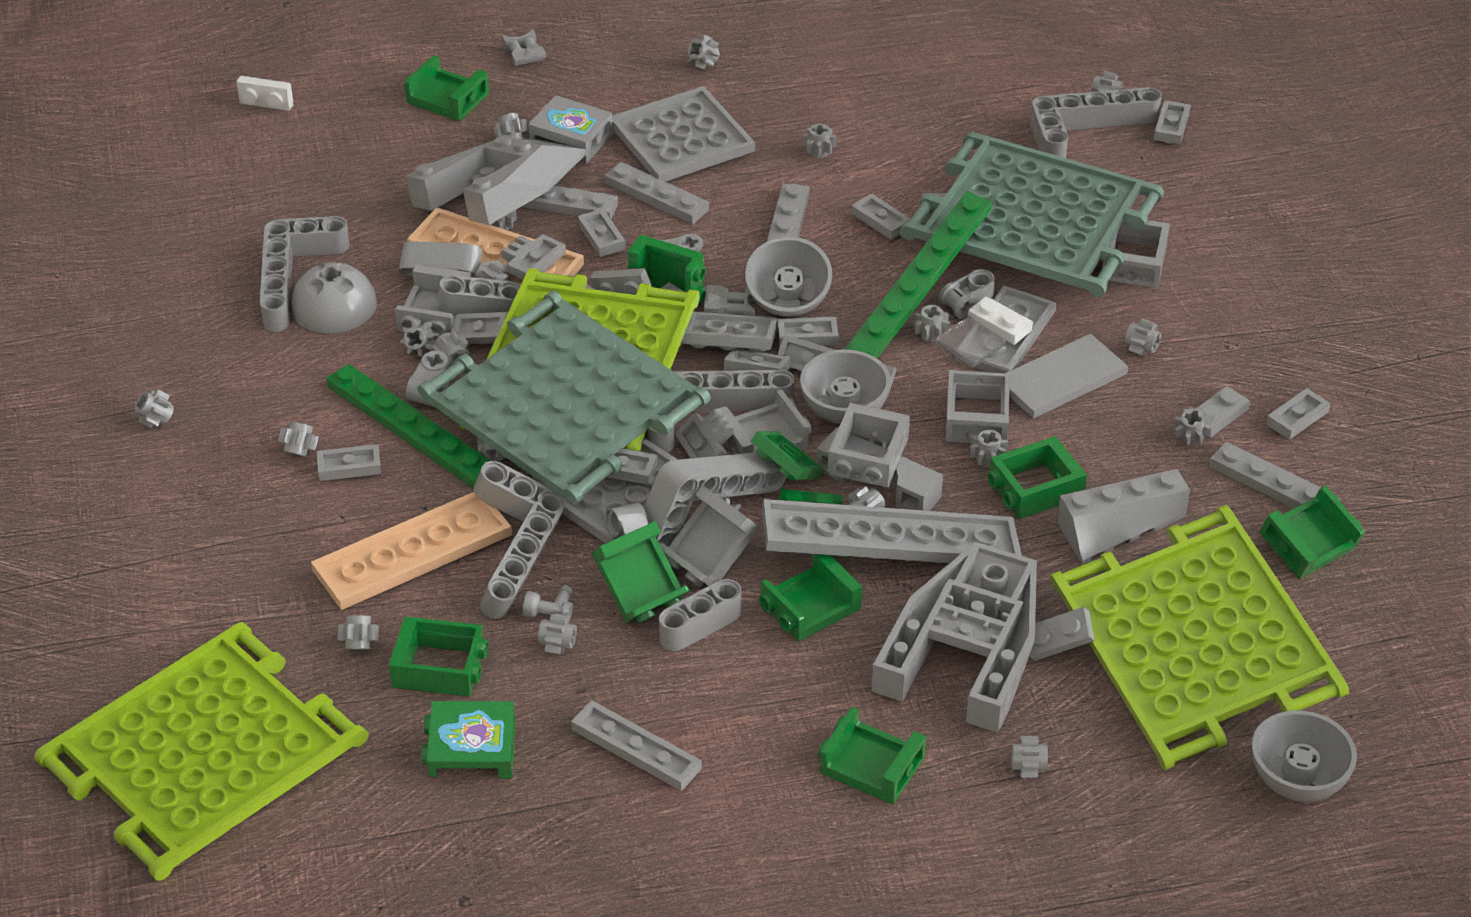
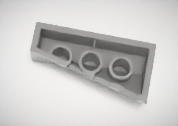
M1178 469L1060 495L1057 523L1081 565L1091 562V558L1094 555L1103 554L1108 551L1112 552L1116 545L1126 540L1131 543L1140 539V534L1148 530L1154 532L1186 517L1190 489Z

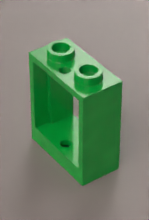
M1053 436L991 457L987 479L991 488L996 489L1001 495L1005 506L1011 509L1020 520L1059 506L1060 495L1085 490L1087 474L1060 440ZM1046 465L1056 479L1024 490L1013 475Z
M405 616L389 663L392 688L470 697L474 683L479 684L482 671L481 659H486L488 654L489 641L484 639L483 625ZM418 646L469 652L464 670L416 665L413 662Z

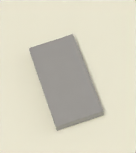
M1003 285L993 300L1033 321L1032 331L1013 345L976 324L956 352V362L990 373H1007L1017 368L1056 311V302Z
M1088 334L1007 372V374H1010L1009 397L1034 419L1126 375L1128 366L1092 334Z

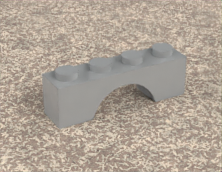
M836 427L817 448V463L825 469L822 474L843 483L849 479L828 474V451L838 431V427ZM852 434L849 435L844 447L845 450L884 458L887 449ZM901 456L889 484L896 493L895 507L899 509L930 511L942 497L943 474Z

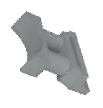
M533 29L520 37L502 36L505 51L512 52L513 66L541 61L547 57L544 48L537 44L536 33Z
M707 285L704 312L755 316V309L750 306L754 299L748 287H746L745 292H728V288L721 285Z

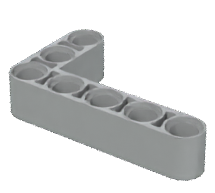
M1146 87L1040 96L1032 101L1030 127L1039 151L1066 158L1068 145L1067 130L1154 123L1159 119L1162 94L1155 88Z
M329 216L276 219L265 225L260 307L263 325L266 330L278 332L289 326L293 257L334 255L344 253L349 249L348 226L344 218Z
M786 370L675 372L696 387H704L711 396L709 403L703 407L698 406L692 412L713 411L725 406L730 411H753L775 403V391L780 389L784 391L788 398L794 400V376ZM650 427L647 429V440L668 453L675 445L674 429L667 435H662Z
M757 452L672 460L664 464L656 476L644 506L648 524L654 521L657 522L661 533L656 536L659 544L662 542L666 546H670L681 531L692 502L701 500L695 494L702 485L720 498L774 492L784 484L787 477L780 472V465L774 460L768 461Z
M489 461L480 470L473 488L474 494L481 501L523 522L489 581L480 603V608L487 617L500 619L505 617L553 533L564 510L565 499L549 487L496 461Z

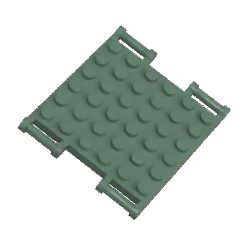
M969 132L964 137L963 145L957 154L945 164L946 173L951 176L959 175L944 198L925 194L919 202V208L910 221L905 222L900 228V234L906 240L917 238L928 242L965 192L969 191L991 201L992 209L960 252L1086 289L1092 296L1102 297L1108 288L1107 283L1116 268L1121 267L1125 260V256L1121 251L1110 248L1108 245L1123 222L1129 223L1135 230H1142L1148 222L1147 217L1155 203L1161 201L1164 190L1161 186L976 132ZM977 149L970 161H965L971 151ZM1140 194L1146 196L1138 211L1131 209ZM934 211L925 226L921 225L928 213ZM1099 260L1106 261L1098 277L1090 276Z
M554 290L547 293L543 301L519 318L514 317L507 322L510 332L517 338L479 366L474 363L468 354L463 353L456 359L455 364L431 381H424L417 387L420 396L573 505L579 503L584 498L586 492L608 475H615L622 469L621 461L614 454L640 434L652 427L662 435H667L681 419L698 406L703 407L711 401V396L704 387H696L564 301L559 293ZM549 310H554V312L530 329L527 327ZM464 372L466 374L441 393L437 392L439 389H441L443 386H445L450 381L455 379L461 373Z

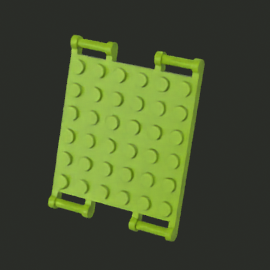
M529 268L487 359L517 338L510 332L507 322L514 317L519 318L543 301L547 293L554 290L559 293L564 301L668 369H671L694 308L698 306L699 291L688 290V292L668 290L654 288L650 284L641 283L636 295L587 289L586 275L576 274L573 277L540 272L539 269ZM549 310L527 327L530 329L554 312V310ZM646 431L623 447V449L640 452Z
M1227 504L1216 508V512L1182 526L1176 524L1168 527L1167 534L1173 544L1172 546L1120 566L1112 552L1108 551L1101 554L1099 559L1062 573L1058 571L1050 574L1054 590L1060 594L1069 611L1081 607L1089 610L1095 640L1089 644L1156 754L1157 760L1164 771L1174 767L1175 762L1212 747L1218 749L1226 746L1227 739L1218 722L1275 699L1281 712L1301 711L1332 697L1341 698L1349 695V688L1345 679ZM1222 524V526L1217 527L1215 529H1212L1190 539L1187 538L1191 535H1194L1216 525ZM1104 570L1106 571L1105 573H1102V574H1100V575H1097V576H1095V577H1092V578H1090V579H1087V580L1082 581V582H1080V583H1077V584H1075V585H1072V586L1069 585V584H1071V583H1074V582H1076V581H1079V580H1081V579H1084V578H1086V577H1089V576L1094 575V574H1096V573H1099V572H1101V571H1104ZM1325 678L1330 683L1294 699L1289 695L1293 691ZM1205 728L1208 732L1207 735L1171 750L1166 746L1167 743Z
M239 622L41 746L36 751L34 759L41 767H47L68 787L67 792L75 800L84 799L90 793L91 788L98 785L131 818L117 827L114 832V839L121 846H127L149 868V874L155 880L161 881L168 877L172 869L329 762L352 747L362 746L367 741L369 733L361 725L352 723L333 706L332 699L324 693L315 696L305 704L302 703L270 674H276L284 668L286 664L285 658L278 652H272L257 639L246 623ZM236 643H243L261 660L255 661ZM317 715H324L338 729H340L343 732V734L339 736ZM65 752L85 773L77 777L58 758V755ZM144 830L166 853L158 857L137 834Z

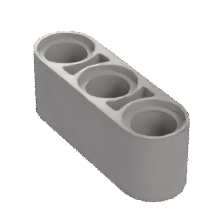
M407 241L403 244L398 271L402 275L413 277L412 271L415 265L419 264L471 272L474 278L481 263L483 250L476 245L467 243Z
M454 275L445 276L440 280L436 307L439 311L451 313L452 315L493 312L508 313L521 285L511 281Z
M731 579L719 580L663 610L659 615L660 645L668 651H679L737 620L741 615L740 584Z

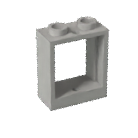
M1148 220L1142 230H1135L1129 223L1123 222L1108 247L1115 249L1116 241L1158 247L1156 258L1123 253L1125 260L1121 267L1116 268L1109 281L1158 288L1170 224Z
M949 370L945 442L971 443L972 436L978 437L984 430H994L1001 435V440H1007L1010 374ZM955 398L999 400L1000 414L955 412Z
M849 403L828 451V474L888 488L909 438L910 416ZM852 434L890 443L884 458L845 450L844 447L849 435Z

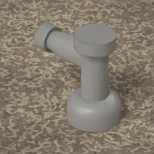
M567 585L561 586L554 602L541 600L538 593L528 591L523 604V617L534 618L538 613L547 615L556 613L570 616L571 618L573 603L568 602L572 595L571 587Z

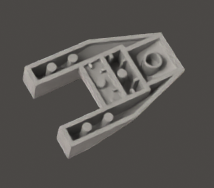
M500 136L491 142L429 164L417 166L415 171L406 175L412 206L432 211L436 207L464 193L469 220L490 225L548 192L586 155V150L550 141Z
M974 542L909 597L873 664L872 692L903 702L935 640L986 656L988 658L968 695L966 723L998 733L1009 712L1035 641L1037 560Z

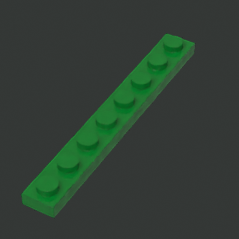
M969 191L965 192L844 350L864 352L878 359L991 211V201Z
M349 363L326 378L328 388L474 488L482 466L490 461L485 456Z

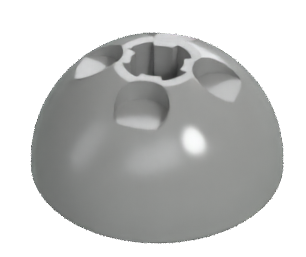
M779 237L765 242L752 253L746 265L745 278L752 298L762 309L780 317H797L812 311L824 300L831 286L832 267L827 255L816 244L799 237Z
M339 262L323 263L308 270L296 283L291 296V313L295 321L302 327L318 333L333 334L355 329L367 322L377 308L376 293L369 279L353 266Z
M833 350L814 357L805 365L801 372L800 385L803 397L810 409L820 418L840 425L849 403L881 409L890 391L891 377L886 366L877 358L867 353L855 350Z
M1294 710L1272 715L1258 726L1252 739V759L1258 775L1276 794L1293 801L1314 802L1335 794L1348 782L1357 761L1356 747L1347 731L1330 718L1314 712Z

